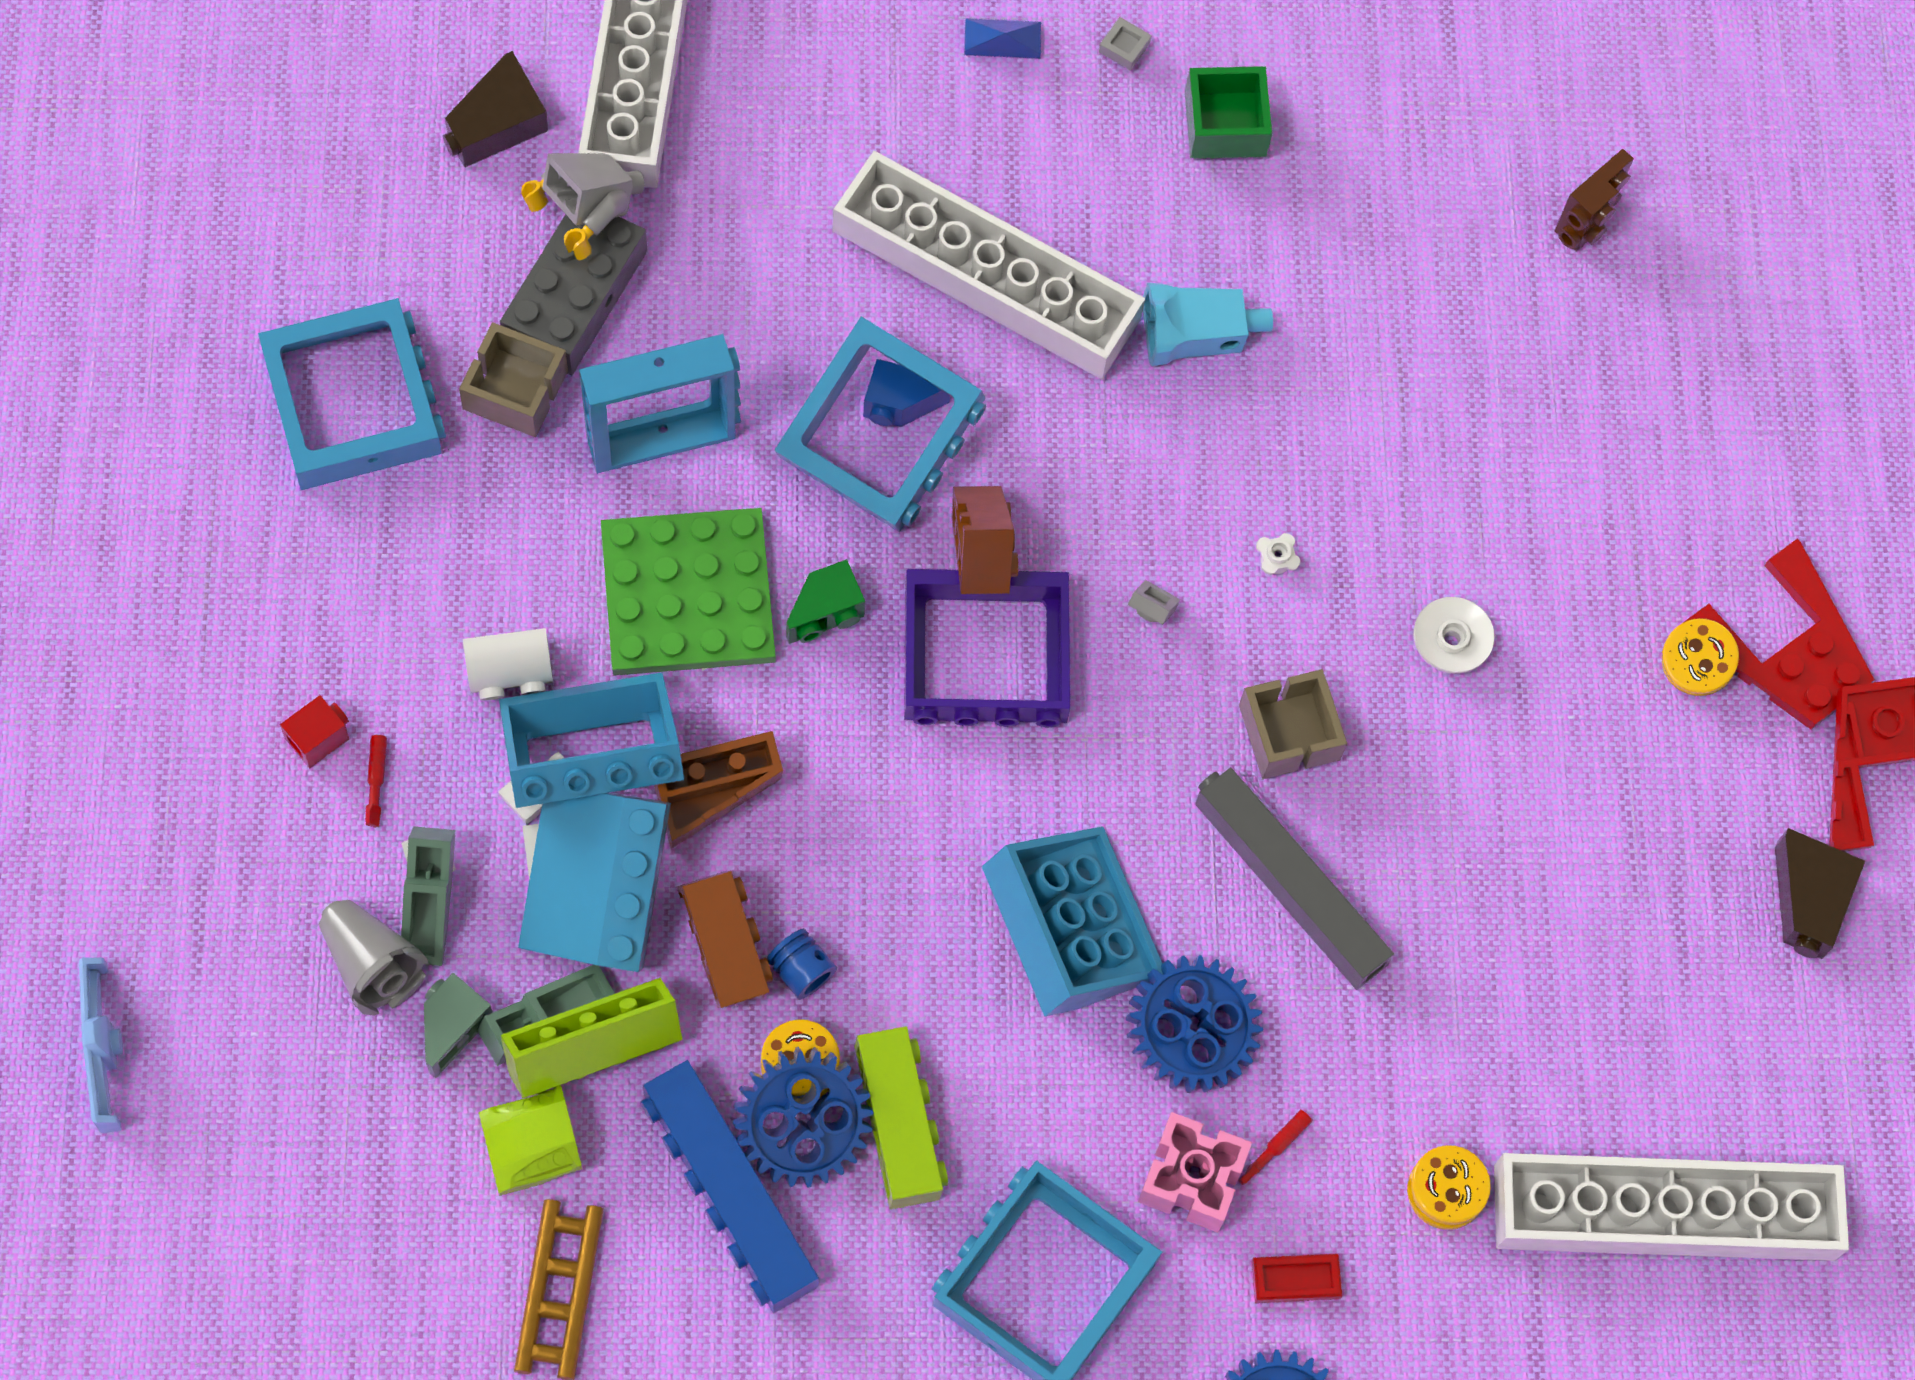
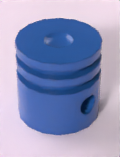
M804 928L786 937L767 957L768 963L771 966L774 965V971L780 973L779 977L799 1000L817 991L837 970V966L818 944H815L816 941L813 937L809 936L808 931Z

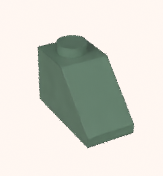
M454 973L445 981L443 979L436 981L425 995L427 999L424 1002L425 1061L429 1073L434 1078L478 1034L477 1029L484 1016L493 1013L491 1005Z

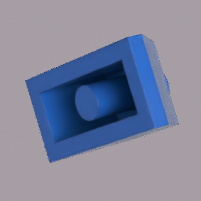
M876 359L864 398L863 417L869 418L873 423L880 426L895 425L902 427L950 403L951 396L900 364Z

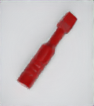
M372 735L370 738L367 777L370 792L369 805L366 806L365 825L374 828L379 827L381 816L379 798L380 787L384 783L387 737L383 735Z
M1299 1110L1268 1142L1267 1149L1250 1164L1247 1171L1238 1181L1242 1185L1246 1184L1274 1156L1280 1155L1312 1122L1311 1117L1303 1110Z

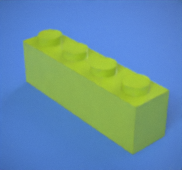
M661 978L500 1035L509 1075L522 1098L543 1093L553 1087L575 1079L584 1078L591 1073L613 1065L622 1064L632 1058L654 1050L663 1049L670 1044L683 1040L675 999Z
M907 1026L857 1035L854 1048L860 1076L863 1080V1089H867L871 1096L866 1100V1104L874 1112L869 1117L871 1127L873 1128L872 1131L889 1210L938 1201L941 1198L943 1186H948V1176L944 1161H937L933 1145L939 1144V1136L935 1120L927 1119L925 1104H930V1096L926 1079L918 1078L915 1065L921 1063L918 1041L916 1038L910 1039Z

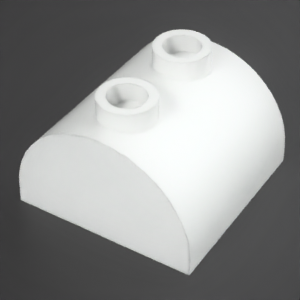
M546 628L463 639L470 692H479L480 700L504 698V689L520 687L521 695L545 692V683L553 682Z

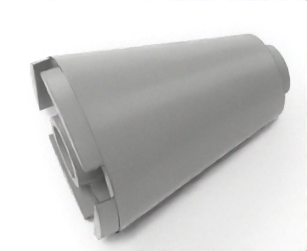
M351 900L334 901L323 910L319 928L351 1000L362 1014L378 1015L380 1012L376 1008L389 1004L393 1009L408 999L422 984L426 976L422 968L424 964L428 965V959L419 948Z

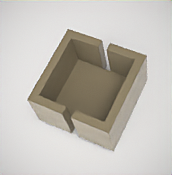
M492 322L477 351L478 360L473 359L459 388L462 409L536 438L550 410V400L554 401L568 372L566 350Z
M1323 669L1288 677L1281 694L1283 700L1277 701L1282 689L1280 679L1244 688L1239 708L1262 780L1298 771L1301 762L1304 763V767L1307 769L1341 760L1347 746V741Z

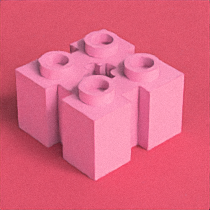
M1171 1112L1155 1156L1165 1160L1164 1162L1156 1159L1153 1160L1138 1202L1167 1214L1171 1213L1174 1205L1189 1210L1186 1221L1218 1233L1224 1223L1235 1189L1225 1186L1226 1182L1234 1186L1237 1183L1252 1142L1221 1130L1216 1139L1200 1134L1203 1123ZM1191 1166H1196L1200 1169V1177L1198 1179L1189 1176L1187 1171L1190 1170Z

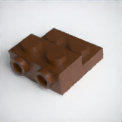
M1621 149L1569 195L1554 230L1566 247L1577 252L1587 242L1591 245L1596 243L1606 232L1607 227L1604 224L1614 214L1616 210L1614 206L1622 197L1619 191L1631 177L1628 171L1634 158L1624 149Z

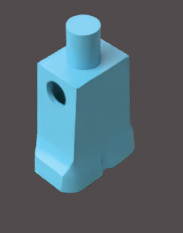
M1147 283L1143 294L1145 298L1143 318L1150 366L1168 364L1172 360L1179 358L1241 353L1249 332H1272L1273 329L1272 309H1245L1243 289L1179 288L1159 283Z

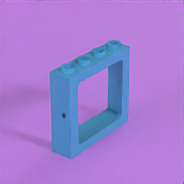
M399 298L258 333L301 490L442 454L439 439L446 438L440 414L432 416L429 404L436 403L431 381H422L419 370L426 368L420 345L412 347L409 335L416 334L411 312H402ZM390 327L415 413V423L407 427L318 450L307 449L281 354Z
M861 316L774 451L787 463L900 532L904 525L911 526L921 510V506L918 503L925 492H933L943 476V472L940 469L947 458L954 459L959 453L965 441L961 436L969 424L976 425L986 409V405L983 403L986 398L981 389ZM870 347L954 398L953 407L897 494L893 497L884 496L806 447Z
M724 334L579 369L586 438L597 474L736 439L735 424L741 423L738 406H741L738 389L741 386L737 372L740 371V364L735 347H727ZM709 380V398L705 401L608 425L606 409L608 404ZM665 427L667 432L661 433L659 429Z
M662 672L499 699L516 808L684 780L679 741ZM640 720L650 722L654 744L530 764L527 742L532 738Z
M1036 1160L1029 1170L1022 1166L1008 1185V1188L1013 1192L1004 1204L997 1200L983 1218V1222L987 1224V1227L977 1238L971 1234L957 1254L962 1260L955 1270L951 1272L946 1268L936 1280L931 1289L937 1293L934 1296L932 1306L1032 1380H1072L1157 1264L1162 1251ZM1034 1200H1039L1128 1266V1271L1058 1366L1049 1364L963 1299V1293L1027 1206Z

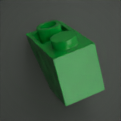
M847 559L809 573L786 622V638L789 644L799 640L801 643L813 641L819 638L826 630L834 627L839 629L851 627L858 623L860 618L864 617L865 599Z

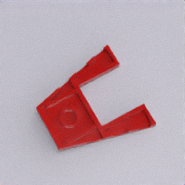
M1797 538L1768 559L1764 566L1815 624L1765 662L1761 663L1710 604L1704 606L1684 622L1693 619H1709L1723 625L1733 635L1738 646L1739 661L1736 672L1739 674L1737 677L1748 685L1753 683L1770 696V701L1812 730L1836 712L1838 689L1844 686L1873 683L1875 679L1802 543Z
M1915 677L1844 686L1837 690L1829 846L1844 852L1868 849L1874 846L1859 768L1915 760Z

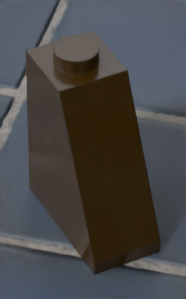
M513 51L506 53L445 117L447 133L442 136L452 157L458 155L465 168L549 131L547 112Z
M1788 828L1775 846L1783 943L1793 946L1794 951L1804 957L1823 959L1834 947L1865 860Z

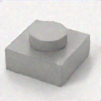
M1119 17L1100 43L1098 52L1131 71L1150 45L1152 35Z
M1145 580L1134 591L1128 605L1136 609L1137 614L1143 619L1150 622H1159L1163 625L1175 612L1180 599Z

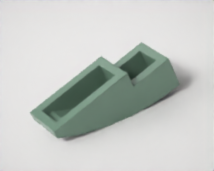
M414 826L408 838L407 877L404 882L401 936L423 952L428 959V965L442 966L449 918L456 830Z
M591 965L525 993L521 1001L484 1016L477 1031L498 1066L506 1062L500 1035L613 995L615 992L600 966Z

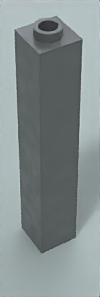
M1230 767L1221 775L1218 772H1214L1204 779L1198 786L1200 791L1195 805L1351 985L1358 990L1386 968L1394 955L1392 950L1237 773Z

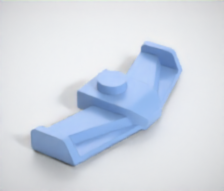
M81 958L79 960L81 1032L91 1118L100 1133L121 1131V1121L116 1115H112L107 1070L117 1069L116 1055L123 1054V1041L120 1029H114L108 1017L102 1016L101 974L108 973V965L104 958Z

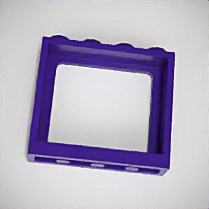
M907 569L905 581L904 720H913L914 723L919 725H932L938 721H954L955 724L961 726H972L978 724L979 721L995 722L996 725L1003 727L1016 726L1020 722H1036V725L1047 728L1067 723L1070 712L1069 572L1018 571V577H1011L1010 593L961 594L958 570ZM929 600L1043 603L1046 607L1047 700L926 698V603Z

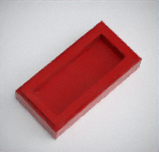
M1338 1254L1256 1257L1251 1260L1255 1303L1336 1300L1342 1298Z

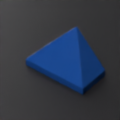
M965 18L964 55L1040 59L1041 22Z

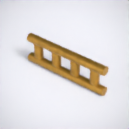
M545 1199L514 1372L531 1374L533 1361L559 1364L557 1378L574 1380L604 1209L599 1206L588 1205L586 1207L585 1219L560 1216L561 1202ZM556 1232L581 1236L577 1261L551 1258ZM548 1275L574 1278L570 1304L544 1300ZM541 1318L567 1321L562 1347L536 1343Z

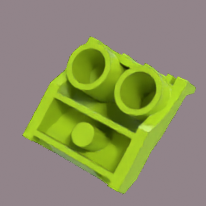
M561 1085L532 1097L490 1107L479 1112L499 1196L542 1185L563 1175L582 1170Z

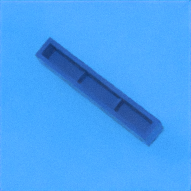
M688 1059L643 1085L645 1099L640 1101L642 1108L652 1124L657 1121L661 1123L667 1134L662 1137V1141L674 1160L681 1157L688 1169L687 1172L683 1173V1176L693 1194L697 1196L702 1193L710 1207L705 1210V1213L715 1231L718 1233L724 1229L732 1243L727 1246V1250L737 1268L740 1270L746 1267L754 1281L748 1285L759 1305L762 1307L768 1304L774 1314L818 1288L819 1278Z

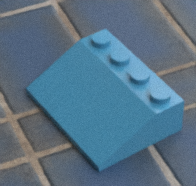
M604 793L542 804L518 948L598 966L633 972L641 971L644 967L671 803L616 793Z
M1103 826L1008 844L982 866L1044 1017L1077 1010L1136 988L1141 981L1150 983L1147 974L1152 969H1156L1162 974L1161 965L1163 963Z

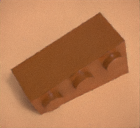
M953 487L951 519L961 594L1010 593L1011 577H1018V554L1013 552L1015 534L1011 521V504L1006 502L1002 487Z
M773 731L681 754L684 780L654 785L658 801L671 803L666 830L670 848H674L781 779L783 768Z
M723 871L676 886L679 897L684 899L690 918L688 923L692 934H695L701 953V961L717 1007L723 1008L769 993L767 983L772 982L773 977L766 957L759 959L754 943L760 941V935L754 918L746 919L742 902L748 901L741 877L733 878L731 871Z

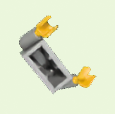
M551 153L547 156L545 173L541 175L543 179L540 182L531 180L524 183L521 188V194L530 211L537 212L548 203L544 193L546 192L576 226L585 225L582 229H571L564 235V244L568 253L573 251L577 260H584L592 251L588 239L593 234L597 236L612 219L625 216L629 209L631 195L643 192L644 178L638 170L625 172L610 155L605 153Z

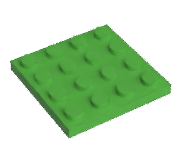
M762 508L601 520L613 676L776 663Z

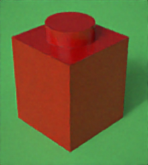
M321 695L280 724L285 740L309 769L349 740L345 726L349 722L347 716L335 702L328 705Z

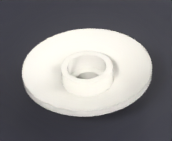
M1444 597L1429 603L1420 612L1414 625V642L1419 654L1429 665L1443 672L1460 674L1478 668L1489 657L1494 645V629L1488 615L1478 605L1464 598ZM1453 636L1457 639L1458 644L1450 645L1445 641L1444 637Z

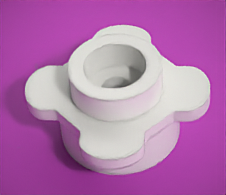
M1283 533L1279 538L1268 539L1267 537H1262L1258 540L1256 549L1261 553V568L1266 574H1282L1287 570L1294 571L1299 567L1300 558L1295 555L1293 548L1295 539L1292 535ZM1280 551L1282 556L1277 557L1275 552Z

